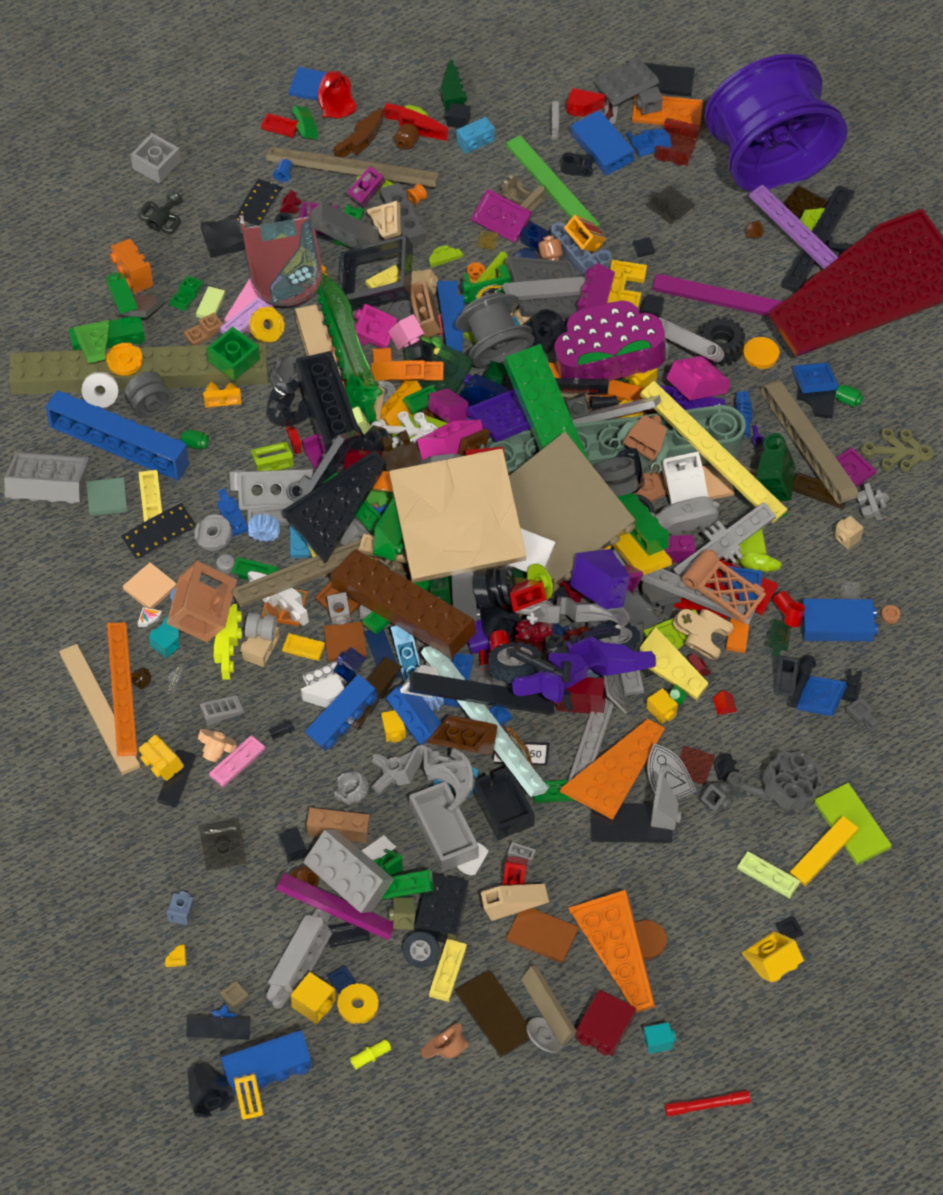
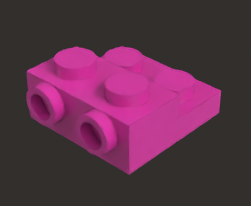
M365 303L362 309L358 308L354 318L357 321L356 323L353 322L349 329V332L352 333L350 338L366 346L368 343H371L380 348H387L391 338L388 331L396 324L397 318Z

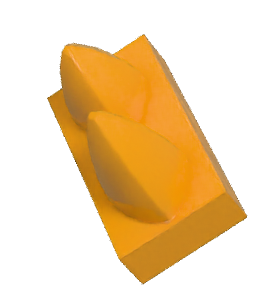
M211 381L206 387L205 392H203L205 408L242 404L240 388H237L232 383H228L224 390H220Z

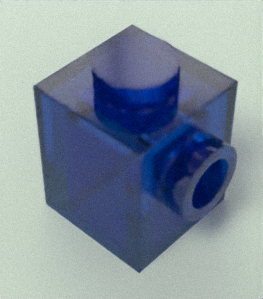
M531 221L520 232L521 243L538 253V244L544 241L543 237H547L549 231Z
M351 647L346 653L342 651L336 660L338 663L333 671L349 682L359 672L367 658Z

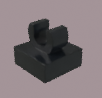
M724 753L714 762L718 780H726L731 772L739 773V770L735 769L734 766L737 761L732 759V755L729 753Z

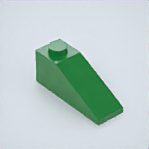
M114 272L105 277L109 296L120 314L138 309L122 272Z

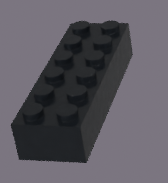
M332 351L297 358V375L323 451L325 452L331 448V441L337 434L340 435L353 430L360 435L350 450H362V436Z

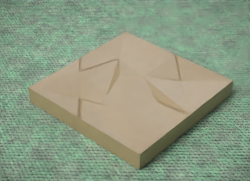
M503 449L389 471L413 583L526 561L525 547Z

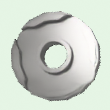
M216 514L206 516L202 522L197 524L195 529V539L198 544L209 551H216L225 547L233 534L229 521L222 515ZM213 529H217V530H218V532H217L216 535H214V536H210V535H209V533H210L211 530H213Z

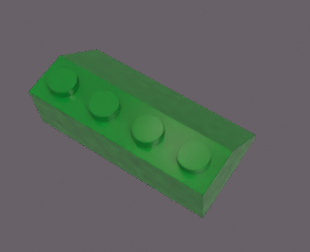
M393 497L375 526L373 554L395 561L397 556L403 553L404 541L395 498Z

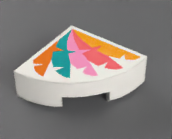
M143 607L138 627H146L158 621L162 611Z

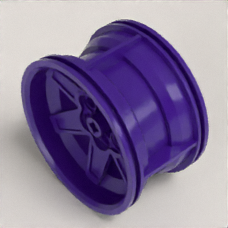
M780 54L755 61L727 78L715 90L707 103L705 110L706 124L713 137L730 147L729 170L736 184L744 190L752 192L761 185L770 190L780 185L806 180L826 167L840 152L847 137L846 122L837 108L821 99L822 77L815 63L809 58L797 54Z

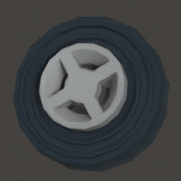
M427 931L413 932L406 938L403 944L404 958L414 967H429L439 957V942L434 935Z

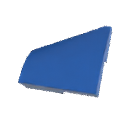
M663 128L642 130L640 135H632L631 132H626L630 144L639 157L671 147L670 134Z

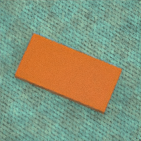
M662 96V111L642 115L640 108L636 107L634 101L632 122L700 129L703 100Z

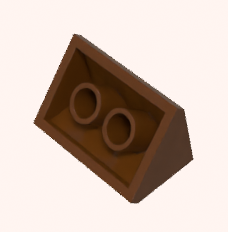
M448 715L430 736L428 743L493 755L498 727L497 724Z

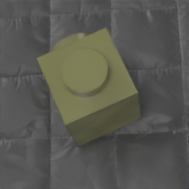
M393 897V906L389 908V921H392L393 929L413 930L415 920L414 898Z

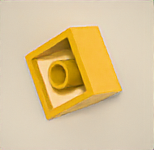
M775 931L742 952L743 956L757 973L771 983L778 981L782 975L796 969L804 961L796 941Z

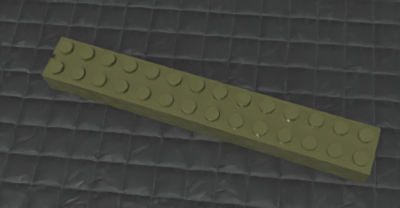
M266 342L256 343L259 346L260 360L235 381L208 362L207 347L210 345L140 348L143 354V364L136 373L129 376H120L111 372L107 366L106 359L87 363L82 350L10 353L9 385L12 395L55 393L57 390L63 393L82 392L83 381L88 375L93 372H107L117 381L118 389L125 390L126 385L134 377L151 371L158 373L162 377L167 388L207 387L211 381L217 386H226L228 383L234 385L268 384ZM107 349L106 355L111 351V349ZM97 386L95 390L105 391V388L103 386Z

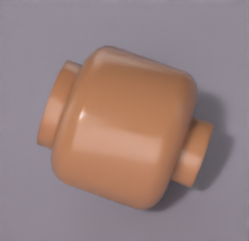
M554 236L543 237L544 241L538 244L540 258L559 260V257L563 255L561 240L554 239Z

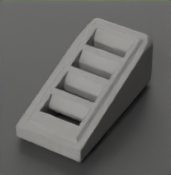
M237 695L199 704L207 726L244 713ZM234 702L236 709H232L230 703ZM224 705H227L228 711H225ZM219 707L221 712H217L216 708Z

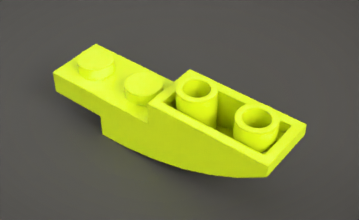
M233 604L230 607L226 626L216 635L214 643L215 663H221L222 680L230 679V673H234V661H230V656H234V646H238V639H242L241 627L238 628V623H242V613L238 611L237 604Z

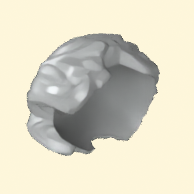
M354 771L342 773L337 777L338 793L337 791L334 792V798L346 805L358 804L364 801L369 790V784L365 776Z

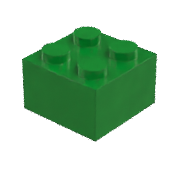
M233 326L207 347L208 362L234 381L260 360L259 346Z

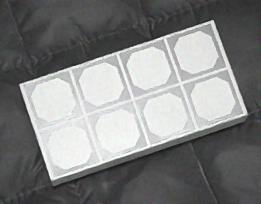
M336 661L303 675V679L308 686L337 674L340 681L347 679V676L339 661Z

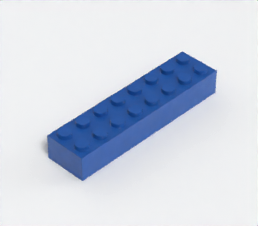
M58 390L46 405L49 426L55 430L150 470H157L158 473L177 481L180 480L189 466L187 444L181 440L173 439L165 433L156 432L148 426H142L131 419H125L117 413L108 412L100 406H94L83 399H77L66 392L63 393Z

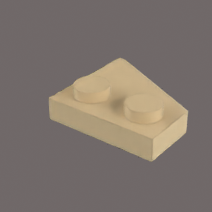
M394 201L367 209L368 214L374 220L375 226L379 229V233L385 240L401 235L399 202Z

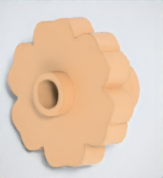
M200 729L198 739L205 743L203 757L210 761L217 762L222 757L224 751L234 753L237 742L226 737L221 732Z

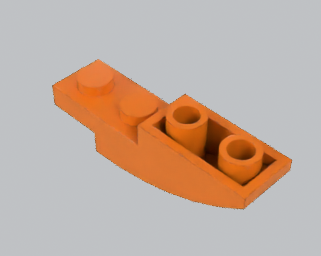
M390 361L371 363V382L381 380L388 382L444 381V362Z

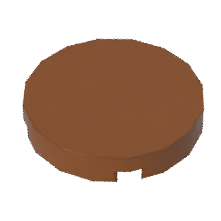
M642 920L636 922L635 925L644 960H651L654 957L660 956L666 948L667 936L665 930L653 921Z

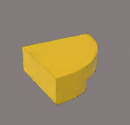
M185 944L177 946L166 957L165 967L186 966Z

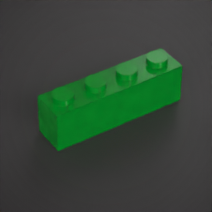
M131 316L109 321L107 349H111L120 343L139 345L142 342H146L141 317ZM70 328L69 334L73 350H81L74 334V328Z
M633 493L618 496V499L637 522L636 528L629 534L645 553L650 556L667 549L668 539H670L669 532L659 524L656 517L652 516L647 506L640 502L638 496Z

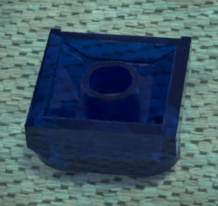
M475 373L458 396L466 400L468 407L505 393L508 388Z

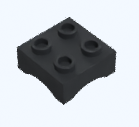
M235 214L219 221L201 222L202 234L211 258L245 250L244 238L240 232Z

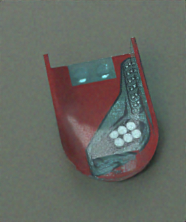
M310 203L306 204L308 217L246 228L243 215L240 216L253 288L263 300L273 305L293 306L300 304L312 297L321 284L323 275L315 229L311 227L312 212Z

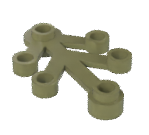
M890 428L883 429L881 437L894 447L875 446L871 442H866L861 447V455L865 458H872L875 454L894 455L892 458H886L882 461L881 467L885 471L892 470L893 466L906 456H913L910 460L905 459L901 462L900 469L903 472H909L919 461L926 462L931 460L934 451L928 445L919 444L911 437V431L904 429L901 431L900 439L912 447L907 448L893 436V431Z

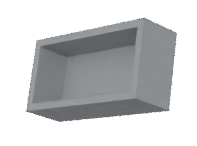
M442 782L409 795V807L441 872L479 858V846L460 808L458 807L453 813L448 810L455 798L447 782Z
M337 829L324 830L303 862L360 913L373 912L394 881L388 873Z

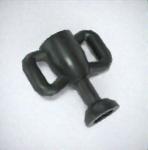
M170 190L167 193L168 201L164 206L159 207L154 202L147 201L138 213V216L146 221L150 229L157 232L163 230L168 234L174 233L181 224L180 217L171 214L170 209L173 205H180L183 202L180 194ZM152 207L154 209L150 216L145 215L149 208ZM168 219L175 220L169 228L166 226Z

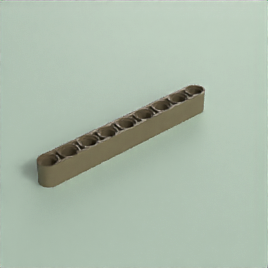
M778 380L762 385L761 393L764 400L835 501L841 504L856 499L858 491L855 484L784 384Z

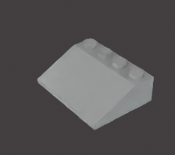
M16 452L4 477L5 497L14 500L22 498L32 501L48 500L49 502L80 503L85 486L89 457Z

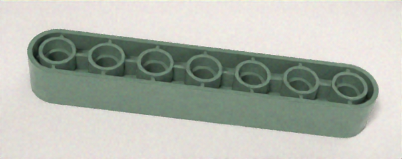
M726 405L685 410L735 459L739 456L742 450L746 422L743 415L737 409ZM659 413L574 424L593 467L597 463L615 458L623 450L631 448L623 443V439L618 451H615L616 447H618L617 442H613L610 447L609 443L613 438L618 437V432L626 422L634 419L640 420L643 416L651 418V416L657 415L662 420L660 424L666 427L665 435L668 437L669 450L665 458L698 451ZM532 430L523 431L499 442L489 437L486 448L504 447L508 476L540 452ZM639 453L644 474L658 471L656 465H653L652 470L649 471V466L656 461V458L653 461ZM699 453L702 466L711 465V463Z

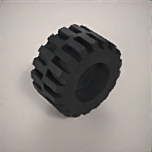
M717 317L715 320H708V323H705L703 328H701L700 336L718 344L724 351V358L720 362L707 360L713 362L714 366L720 364V367L725 366L726 363L728 366L732 365V361L736 363L738 358H741L744 349V329L740 327L738 322L734 323V320H727L725 317L723 319ZM722 339L728 341V343H718L715 340Z

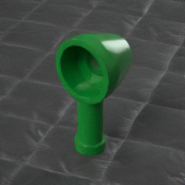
M674 684L669 695L678 705H682L687 693L680 686Z

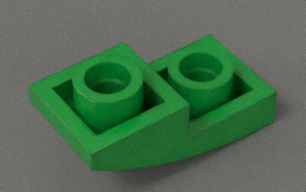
M295 105L292 112L299 121L296 127L300 135L305 139L317 140V126L309 108Z
M188 275L179 284V291L170 299V306L186 312L200 292L204 281Z

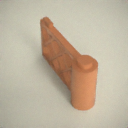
M703 550L682 576V581L687 587L699 590L743 623H745L766 595L764 588L756 583L753 585L720 562L717 553L713 550ZM720 568L726 573L727 578H717L716 571ZM732 581L741 583L742 589H733ZM719 582H728L729 590H720ZM707 583H715L716 591H709L704 586ZM753 592L759 598L749 601L747 593ZM743 593L745 601L736 602L734 594ZM730 594L732 602L723 601L721 595ZM746 605L747 613L745 616L738 611L737 606Z

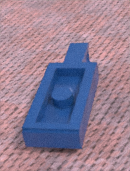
M225 488L218 490L220 501H217L218 510L229 521L232 527V537L248 532V526L234 497H229Z

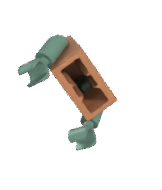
M653 415L651 418L643 416L640 420L634 419L626 422L618 432V437L610 441L609 447L613 442H617L618 447H616L615 451H618L623 439L625 445L636 448L639 453L654 461L656 458V461L649 466V471L652 470L653 465H656L658 467L657 474L662 470L661 461L664 462L669 450L668 437L665 435L667 429L660 424L662 420L659 416Z

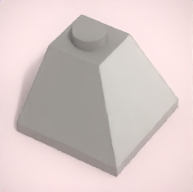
M659 772L651 826L675 830L676 823H680L682 811H678L679 803L664 774Z

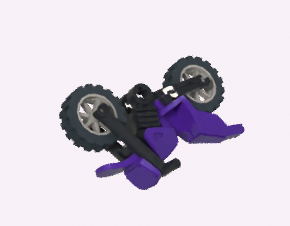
M610 621L593 627V630L583 632L579 637L572 635L568 641H563V637L558 634L548 635L545 638L546 661L541 659V652L538 651V648L532 647L531 644H524V642H510L507 645L501 644L500 647H495L490 652L489 669L494 678L512 683L515 695L525 696L542 692L544 697L553 702L559 703L563 700L566 710L572 711L574 707L571 700V692L566 690V688L586 678L590 668L604 676L656 667V655L652 651L640 652L641 635L636 626H631L628 623L622 629L616 628L618 623Z

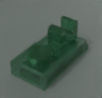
M774 618L771 624L768 647L773 648L772 655L779 657L781 650H788L791 627L786 625L784 621Z

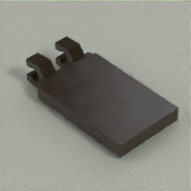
M407 430L397 434L401 443L400 446L393 448L389 436L380 440L384 450L381 457L387 464L385 471L389 472L391 470L420 465L422 461L417 444L414 441L410 442Z

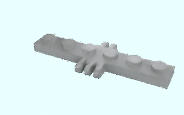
M763 502L727 530L718 520L716 525L719 530L712 525L709 527L713 532L712 535L707 529L703 531L710 542L676 566L673 571L682 577L705 549L715 551L719 560L724 558L726 561L729 559L733 564L737 563L733 557L734 555L739 560L743 558L739 552L742 550L739 545L775 520L776 515Z

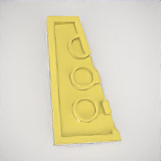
M655 627L640 647V652L652 651L656 655V667L648 669L672 685L680 686L689 696L698 700L708 687V682Z

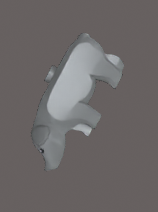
M701 496L670 504L664 507L658 514L650 513L658 519L659 524L664 529H667L670 536L682 535V531H691L697 527V532L703 533L717 519L719 515L717 508L720 504L711 497Z

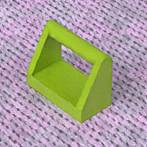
M287 442L250 450L257 471L282 470L294 467L292 452ZM285 450V453H280L259 459L257 457L258 455Z

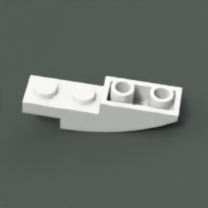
M250 571L248 573L249 582L266 576V574ZM294 588L262 599L265 603L269 602L272 607L278 604L282 610L286 609L295 622L298 621L302 626L309 622L307 610L303 607L301 594Z

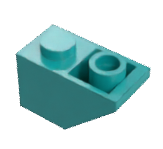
M168 617L165 618L158 628L153 629L148 636L150 646L166 659L180 647V630L167 624Z

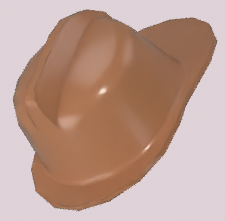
M459 1023L454 1024L446 1031L432 1038L422 1048L421 1056L429 1058L439 1054L444 1058H453L459 1055L468 1047V1042L461 1033L462 1025Z

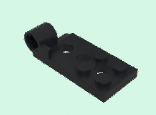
M355 430L340 435L337 434L331 441V448L322 455L323 460L311 479L304 475L301 480L291 483L287 489L288 496L292 500L297 501L333 476L360 434ZM298 486L302 489V494L299 493Z

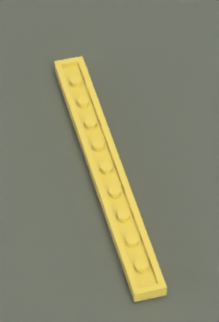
M655 381L641 392L640 396L643 399L660 395L661 403L654 409L756 508L765 502L776 515V519L772 521L773 524L787 512V508Z

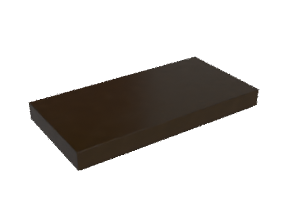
M491 970L455 990L456 995L500 1058L531 1040L527 1033V1021Z

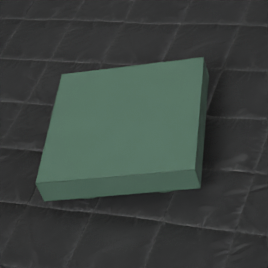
M124 477L86 482L90 516L127 512Z

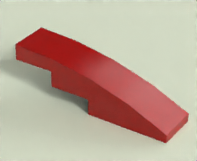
M390 103L385 104V119L399 121V127L403 124H412L418 129L420 136L448 141V127L438 121L402 106Z

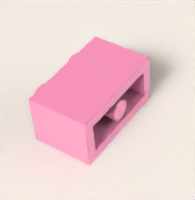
M414 314L399 321L388 331L398 350L419 341V337L424 334Z

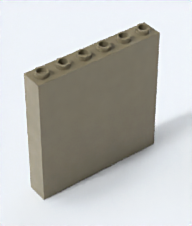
M566 432L562 433L509 475L520 528L556 542L545 568L552 579V593L560 588L559 584L564 580L567 582L571 579L576 553L604 550L609 545L613 546L620 541L619 537L624 533L629 534L636 528V520Z

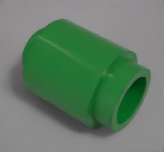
M846 384L840 385L835 394V398L839 402L853 408L857 405L860 406L864 399L862 391Z
M186 429L185 432H182L180 440L187 444V448L202 450L208 447L209 435L205 434V432Z

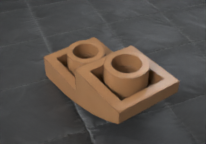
M215 313L199 319V325L184 331L183 335L191 346L199 345L215 335L220 330V327L223 326V323Z

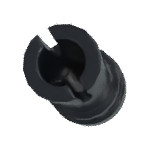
M616 395L607 397L590 396V409L595 411L601 408L616 406L617 397Z

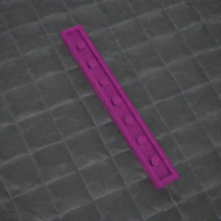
M656 274L652 291L769 316L770 311L783 302L661 274Z

